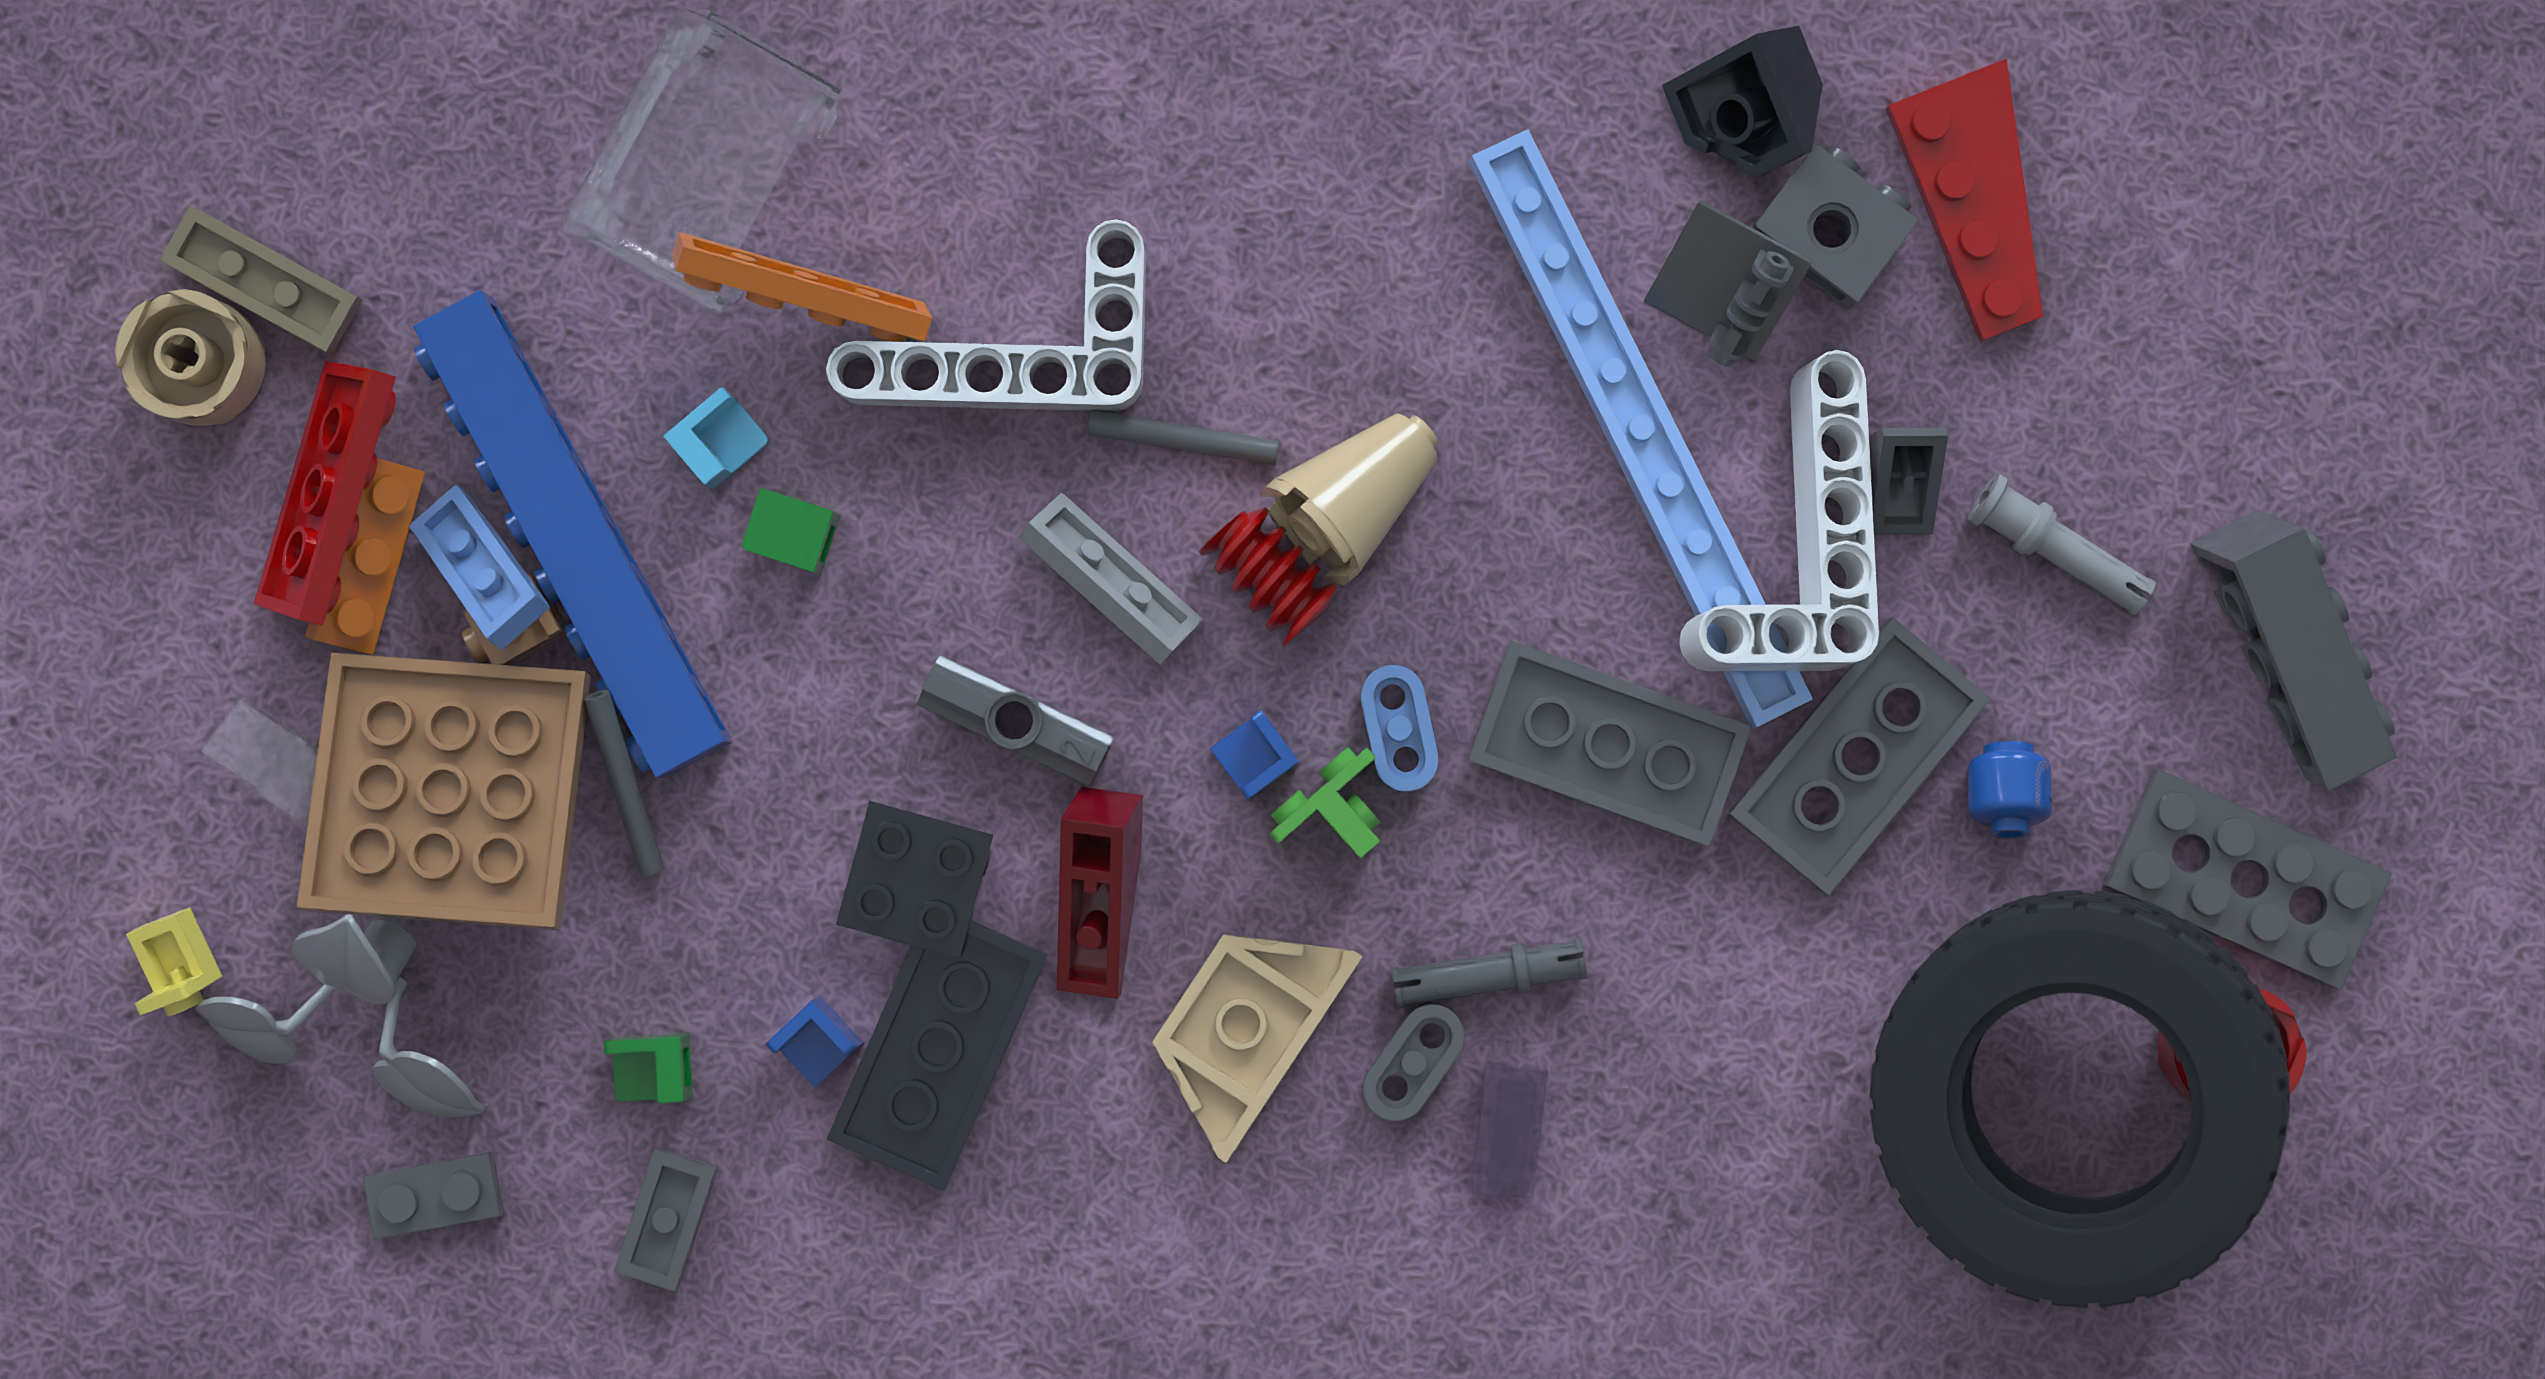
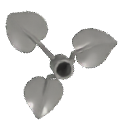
M349 914L328 926L306 931L298 935L291 947L294 957L309 974L324 983V985L287 1020L275 1021L264 1007L235 997L205 999L200 1001L195 1008V1011L207 1020L216 1033L235 1049L262 1062L282 1064L291 1061L297 1052L295 1043L287 1035L293 1033L337 988H343L345 992L352 993L367 1002L374 1004L387 1003L379 1054L384 1060L375 1063L372 1073L379 1084L395 1099L414 1110L449 1118L477 1115L485 1111L488 1105L478 1102L466 1084L439 1061L420 1053L411 1051L398 1052L395 1049L393 1041L400 999L408 985L400 975L416 949L417 944L410 933L389 921L374 920L363 934L353 916Z

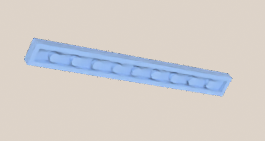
M1527 129L1472 155L1468 162L1694 615L1697 616L1714 607L1723 605H1766L1529 130ZM1710 623L1707 627V641L1712 649L1724 654L1727 648L1726 634L1722 628ZM1772 623L1769 628L1770 642L1776 650L1786 653L1788 648L1776 624ZM1723 671L1752 729L1813 699L1799 671Z

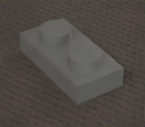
M661 1147L654 1149L614 1272L674 1292L679 1289L719 1166Z
M493 1151L363 1176L374 1240L489 1219L504 1214Z

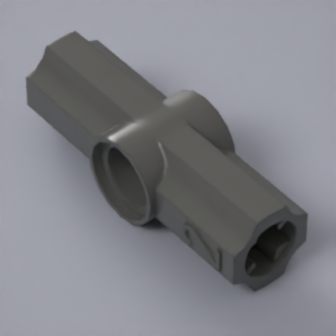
M943 655L939 656L934 667L931 669L917 702L918 706L1089 787L1092 786L1114 740L1113 736ZM1012 703L1026 705L1033 716L1031 730L1021 739H1009L999 728L998 720L1000 713L1006 706Z

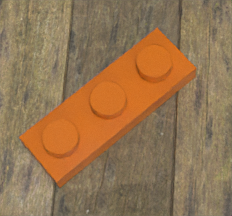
M377 458L378 463L374 479L368 488L363 489L356 512L359 517L357 538L353 546L348 551H345L338 573L341 580V592L335 608L326 614L323 626L309 623L305 635L306 638L369 655H373L410 528L409 525L412 521L425 475L424 471Z

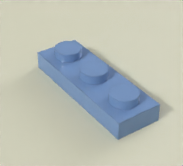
M458 484L449 489L409 525L484 636L501 651L550 608L473 498Z

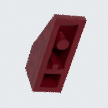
M1081 786L1061 818L1056 990L1119 999L1121 995L1141 857L1143 795Z

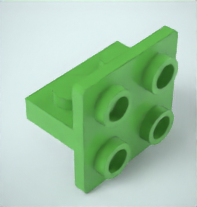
M1347 747L1319 772L1326 783L1310 798L1307 799L1298 790L1270 815L1278 824L1269 833L1277 844L1280 843L1317 810L1359 858H1362L1380 842L1371 831L1380 821L1355 793L1344 800L1337 791L1376 758L1375 755L1368 748H1365L1356 756Z

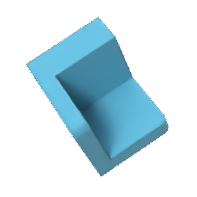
M723 387L713 393L663 436L701 482L712 490L716 489L769 443L768 436L735 397Z

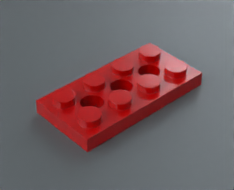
M330 361L324 362L253 603L254 605L323 626L326 614L335 608L341 592V580L338 573L345 551H348L353 546L359 531V517L356 512L362 491L372 483L377 470L378 460L374 450L381 428L388 424L394 412L396 396L392 389L396 376L369 368Z

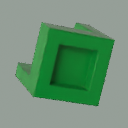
M760 488L742 541V547L748 552L821 576L840 515L834 511Z
M690 1033L616 1037L604 1041V1054H613L616 1100L620 1102L658 1100V1103L684 1102L693 1097Z

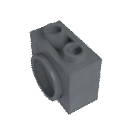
M1815 144L1812 147V152L1804 157L1752 228L1812 260L1813 263L1803 279L1809 281L1846 310H1850L1859 302L1918 223L1919 219L1908 212L1911 204L1899 192L1884 184H1880L1876 188L1859 176L1857 172L1860 170V166L1848 154L1833 146H1829L1827 150H1824L1818 144ZM1829 218L1836 221L1843 232L1841 246L1829 248L1821 245L1813 232L1815 220Z

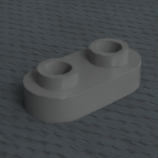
M1434 1003L1423 1004L1414 1008L1404 1018L1369 1067L1363 1080V1094L1368 1107L1377 1116L1388 1121H1403L1414 1116L1423 1107L1458 1058L1464 1046L1465 1032L1460 1019L1452 1010ZM1430 1023L1438 1024L1444 1031L1443 1041L1436 1047H1427L1420 1041L1421 1029ZM1393 1075L1402 1077L1407 1083L1405 1094L1398 1099H1390L1382 1091L1384 1081Z

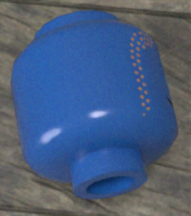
M2000 741L1985 745L1983 747V754L1976 756L1968 764V809L1970 817L1975 822L1991 827V835L1996 838L2017 839L2029 836L2030 826L2044 822L2052 814V781L2049 760L2035 753L2034 745L2027 742Z

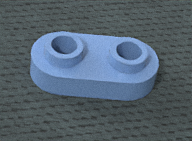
M1400 665L1380 667L1373 671L1365 680L1360 695L1371 752L1376 757L1373 759L1375 770L1379 778L1390 788L1398 791H1414L1429 783L1438 767V751L1424 687L1418 676L1406 667ZM1395 685L1403 691L1404 703L1400 708L1390 710L1382 705L1380 693L1386 686ZM1402 747L1413 749L1418 757L1416 767L1410 772L1398 770L1393 762L1395 752Z

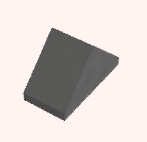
M1881 428L1869 435L1874 534H1933L1948 442L1947 428Z

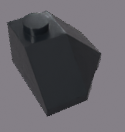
M1799 25L1755 34L1662 85L1685 144L1703 153L1714 152L1737 163L1736 169L1755 178L1765 176L1812 152L1823 83Z

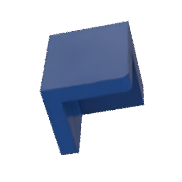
M1262 710L1258 711L1248 721L1210 748L1247 800L1299 762Z
M820 996L811 1000L765 1045L774 1054L781 1051L816 1088L864 1042Z

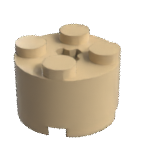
M185 289L169 291L170 293L158 296L152 300H146L136 306L121 326L116 341L115 354L117 366L120 367L127 386L126 389L138 404L155 414L193 426L228 423L250 405L263 382L266 366V349L264 340L247 317L235 308L206 294ZM188 350L199 355L198 362L194 367L183 362Z

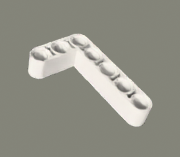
M1117 219L1101 223L1090 234L1086 247L1084 346L852 341L843 343L830 355L826 367L828 381L840 396L850 403L859 405L1083 411L1124 410L1135 403L1141 394L1143 386L1146 254L1142 236L1130 223ZM1114 238L1126 239L1135 248L1131 261L1119 268L1108 267L1099 259L1101 247L1105 242ZM1108 302H1124L1133 311L1132 321L1121 331H1107L1098 324V313ZM861 357L873 361L875 373L869 385L861 389H851L845 386L843 371L848 362ZM922 359L932 360L937 363L939 369L938 380L932 387L927 390L917 391L907 386L906 374L911 364ZM993 361L1002 366L1003 377L1001 383L991 392L975 391L970 387L969 382L971 370L980 362ZM1044 363H1058L1067 371L1066 383L1062 389L1052 394L1040 393L1034 389L1032 379L1037 368ZM1119 364L1127 368L1131 373L1130 385L1126 391L1119 395L1110 396L1103 394L1096 387L1097 374L1107 365Z
M1839 350L1826 352L1798 370L1791 380L1790 405L1800 605H1723L1695 616L1682 629L1679 644L1684 658L1696 669L1704 671H1831L1864 660L1872 654L1877 646L1879 626L1866 377L1858 359L1848 352ZM1819 372L1826 373L1836 383V398L1829 397L1821 390L1818 382ZM1823 434L1832 437L1839 445V461H1833L1824 453L1821 445ZM1826 497L1834 499L1841 506L1843 511V522L1841 525L1835 524L1826 515L1824 508ZM1830 560L1836 561L1845 570L1846 585L1844 589L1834 585L1829 578L1827 569ZM1710 623L1722 628L1726 634L1727 648L1724 654L1712 649L1707 641L1706 633ZM1772 623L1779 625L1787 633L1789 643L1786 653L1776 650L1770 642L1769 628ZM1834 623L1842 626L1848 633L1850 643L1846 653L1837 649L1832 642L1830 634Z

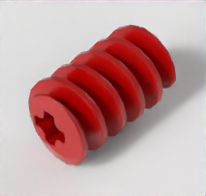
M1266 507L1249 513L1243 511L1221 528L1199 550L1201 556L1217 550L1222 551L1214 566V570L1218 575L1234 569L1239 570L1231 585V589L1236 594L1251 588L1256 589L1248 605L1253 613L1272 606L1273 610L1265 626L1270 632L1287 625L1290 626V630L1282 644L1285 647L1328 609L1338 587L1333 582L1317 589L1312 586L1321 568L1316 563L1300 570L1295 567L1304 549L1299 544L1283 551L1278 548L1287 531L1283 526L1263 532L1261 527L1269 513Z

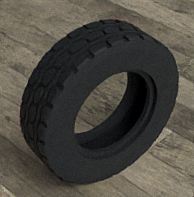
M2082 890L2048 892L2047 895H2031L2005 903L2002 907L1994 910L1991 909L1965 924L1942 943L1914 972L1893 1004L1888 1019L1884 1022L1875 1049L1876 1059L1872 1064L1869 1098L1872 1099L1873 1103L1870 1115L1874 1141L1882 1151L1879 1159L1891 1188H1896L1901 1195L1898 1201L1917 1228L1922 1226L1928 1233L1926 1239L1949 1260L1953 1261L1956 1258L1960 1263L1964 1264V1271L1992 1287L1997 1283L2000 1286L2006 1287V1293L2038 1303L2040 1298L2052 1300V1305L2087 1308L2088 1303H2099L2101 1308L2134 1303L2135 1297L2145 1296L2147 1299L2179 1287L2182 1280L2187 1278L2192 1280L2219 1261V1255L2230 1251L2250 1228L2251 1221L2259 1214L2274 1184V1179L2279 1170L2290 1117L2289 1072L2279 1028L2276 1027L2272 1019L2273 1013L2257 984L2254 985L2247 977L2249 973L2226 948L2222 949L2214 943L2215 938L2187 919L2184 922L2182 919L2173 916L2175 912L2145 900L2138 902L2129 899L2128 895L2097 890L2094 893L2083 892ZM2054 994H2089L2107 998L2134 1010L2162 1033L2175 1050L2185 1071L2191 1094L2192 1111L2189 1134L2175 1158L2160 1173L2144 1184L2116 1195L2095 1198L2071 1197L2048 1191L2027 1181L2007 1166L1995 1153L1982 1132L1976 1117L1971 1088L1974 1058L1984 1033L1998 1019L2015 1007L2028 1001Z

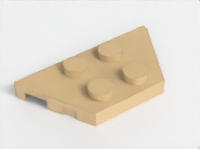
M1223 934L1152 1041L1219 1159L1225 1163L1228 1161L1362 959V955L1354 950Z

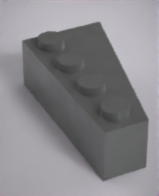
M2257 510L2191 542L2190 545L2199 563L2206 560L2213 562L2224 584L2223 587L2213 591L2224 614L2229 613L2239 629L2247 632L2251 641L2245 643V648L2242 651L2252 672H2254L2264 687L2267 689L2274 687L2278 694L2270 698L2268 704L2304 778L2330 791L2396 759L2397 756L2389 738L2395 734L2392 719L2385 707L2379 701H2374L2366 681L2372 677L2369 662L2362 650L2356 644H2351L2343 624L2349 621V614L2339 593L2333 587H2328L2320 567L2326 563L2323 548L2314 533L2309 529L2305 530L2303 527Z

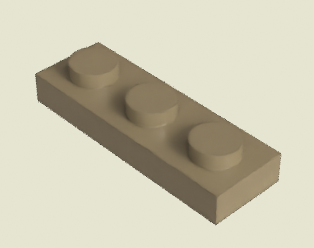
M192 205L189 206L159 261L331 355L335 352L363 301L361 298Z

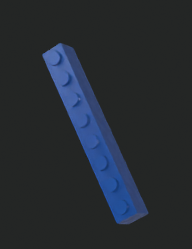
M480 289L415 324L413 328L421 341V344L414 347L418 361L432 381L441 378L451 400L445 402L444 407L451 422L462 437L470 433L482 454L474 459L476 468L491 492L494 493L499 489L502 491L512 510L504 515L508 528L523 549L531 545L542 566L534 571L536 579L542 591L553 605L561 601L572 621L571 624L565 627L567 637L583 661L589 657L592 658L602 677V680L595 683L596 690L609 691L616 715L621 713L633 735L625 739V743L639 769L643 773L651 769L656 778H667L733 742L494 298Z

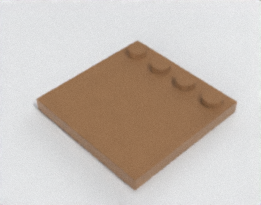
M331 653L297 908L308 912L560 931L587 714L584 698L589 695L591 676L586 671Z

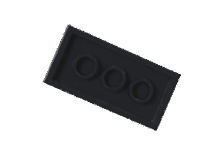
M970 920L960 959L911 946L826 1140L944 1191L951 1179L1049 954Z

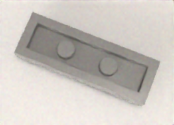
M1060 493L1038 513L1018 536L1023 543L1160 665L1203 621L1202 617L1063 493Z

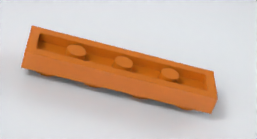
M682 232L678 233L672 253L673 263L677 272L684 273L683 280L692 286L714 292H719L722 284L747 291L745 297L749 301L772 309H782L784 302L808 308L807 315L832 326L843 327L847 319L870 326L868 332L871 335L888 342H905L907 337L924 342L926 340L932 316L925 302Z

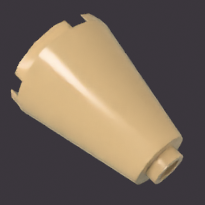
M1394 414L1272 479L1261 491L1262 498L1273 497L1275 500L1267 508L1269 510L1268 514L1277 527L1283 526L1287 530L1284 538L1292 546L1299 544L1304 549L1301 554L1304 560L1311 565L1320 557L1333 568L1325 577L1334 583L1346 585L1354 577L1358 576L1438 461V456L1434 449L1438 444V440L1432 429L1419 417L1413 415L1408 419L1401 414Z

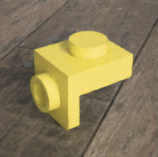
M190 907L142 925L126 934L153 990L151 994L134 1003L140 1015L162 1007L167 1016L185 1011L204 1000L200 992L201 989L223 977Z

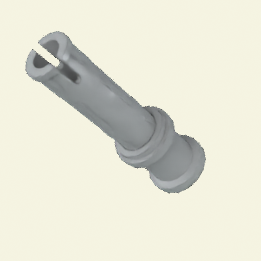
M1997 473L1990 479L1971 507L1967 517L1969 522L1975 526L1984 523L2013 541L2012 549L2021 555L2024 553L2027 555H2031L2033 552L2038 553L2126 609V612L2132 616L2142 609L2148 600L2141 596L2144 593L2152 594L2156 585L2153 579L2146 578L2056 521L2057 513L2053 511L2052 506L2046 502L2037 505L2007 486L2008 478L2002 474Z

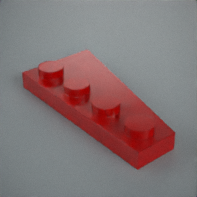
M2007 58L1890 104L1886 108V112L1979 342L2043 317Z

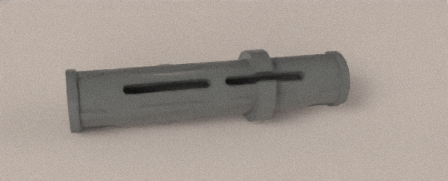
M1577 938L1574 941L1524 948L1523 943L1510 944L1511 951L1399 969L1398 967L1391 968L1395 987L1420 984L1396 988L1397 1007L1399 1009L1408 1005L1514 988L1518 989V994L1531 992V986L1578 978H1581V980L1588 979L1585 959H1580L1583 958L1584 953L1582 940Z

